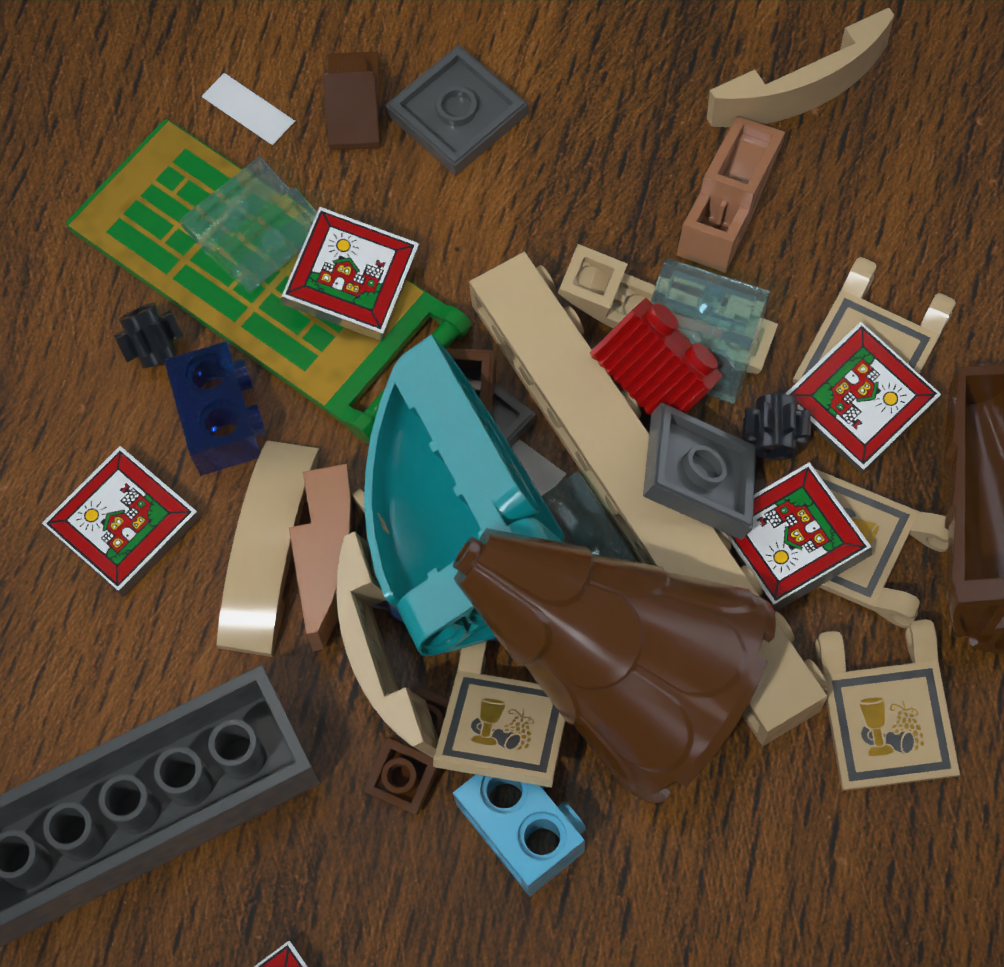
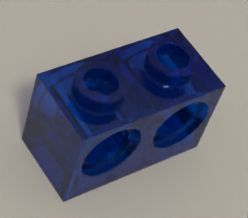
M225 341L165 359L164 363L189 454L200 476L258 459L261 453L258 438L266 436L267 433L258 404L248 407L244 391L253 389V385L244 357L234 360L228 343ZM211 379H223L215 388L201 389ZM232 424L237 426L227 436H214L216 431L224 425Z

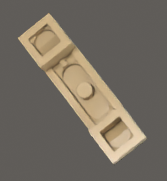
M886 8L845 27L839 51L766 85L754 69L711 89L707 111L708 122L712 127L729 128L736 117L740 116L764 125L800 115L832 100L856 83L881 56L888 43L894 13L890 8Z
M580 244L577 245L558 291V294L598 321L614 328L643 299L647 298L653 305L659 303L667 307L678 320L679 326L677 329L692 345L700 343L709 349L717 360V367L755 374L761 372L778 326L777 323L730 304L727 305L724 312H720L624 273L628 265L627 263Z
M266 440L261 450L244 498L231 549L218 625L216 645L219 649L273 657L285 608L282 595L293 552L289 527L299 526L304 501L307 502L303 472L317 469L321 453L319 448Z
M354 531L344 536L337 570V610L346 654L361 689L384 722L411 746L433 758L439 739L426 700L406 687L398 690L371 607L385 601L386 598L382 593L375 574L369 543Z

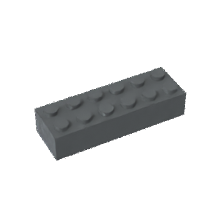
M262 665L0 795V947L321 784L285 708Z

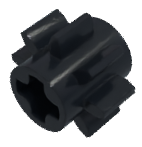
M153 302L133 309L119 318L124 331L115 334L114 337L126 362L138 358L142 368H149L172 358L179 352L174 340L183 337L184 334L171 309L160 313L156 303Z
M779 393L767 394L756 400V409H745L743 440L751 444L756 443L755 453L758 457L767 460H787L797 455L798 445H808V437L811 436L810 410L798 411V401L795 397Z

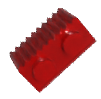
M645 298L590 352V355L598 361L599 366L606 369L607 374L613 376L615 382L621 384L623 390L629 392L631 398L636 399L639 406L644 407L647 414L651 415L660 403L686 414L715 386L723 375L716 369L718 363L711 351L700 343L692 345L677 329L679 326L678 320L667 307L659 303L653 305Z

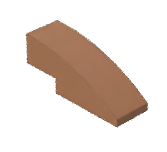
M740 116L736 117L704 175L701 192L683 223L676 256L726 273L769 178L784 140V131Z
M347 464L303 472L311 523L289 527L305 629L312 651L325 648L337 623L336 590L339 556L344 536L355 531L356 517L351 497L353 489Z

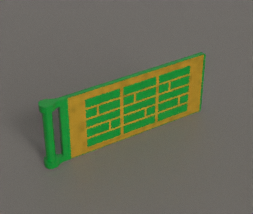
M168 119L163 120L66 221V225L71 233L341 422L366 444L370 442V435L385 388L364 412L355 410L352 406L426 321L431 317L439 324L431 335L445 348H448L456 338L463 339L473 326L470 319L463 312L453 306L440 302L407 279L382 341L282 305V294L315 217Z

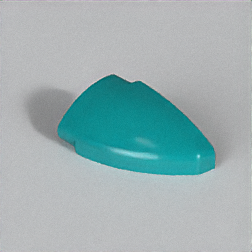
M430 335L405 352L392 369L370 435L365 470L364 511L367 539L375 574L386 600L397 608L419 653L424 656H434L467 648L496 638L454 580L458 570L453 568V563L459 551L470 537L473 536L479 540L485 529L489 528L563 542L564 533L500 428L445 347L434 336ZM378 513L384 521L390 535L383 529Z

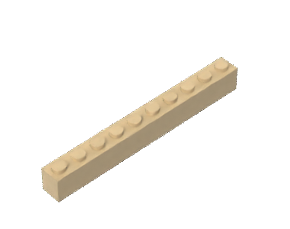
M524 251L469 281L472 307L640 562L663 567L666 572L749 589L754 595L761 596L763 594L762 587L753 571L746 565L739 567L728 551L731 549V543L726 533L643 497L649 433L639 420L641 417L639 406L636 400L630 397L628 391H619L611 379V375L607 374L606 369L599 366L598 361L591 357L590 352L593 349L589 347L582 336L584 329L578 315L571 306L568 305L564 308L561 306L554 295L556 293L555 284L545 267L542 265L535 267ZM777 611L775 612L776 629L774 639L769 643L763 639L758 653L761 658L767 661L766 668L750 703L742 715L762 747L821 712L827 698L824 692L827 689V683L823 674L811 659L803 661L792 645V642L795 641L794 634L785 618Z

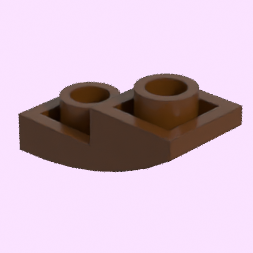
M413 684L411 691L426 700L439 739L450 699ZM393 731L391 738H385L363 792L418 815L442 768L433 767L434 757L432 758L411 746Z

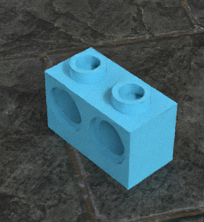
M475 774L453 792L456 805L529 897L585 852V840L580 835L586 830L584 823L565 801L557 807L543 790L545 786ZM502 784L516 786L522 792L519 802L510 808L494 806L489 801V797L497 786ZM539 829H548L558 836L560 842L558 847L550 854L538 855L531 852L526 846L529 835Z

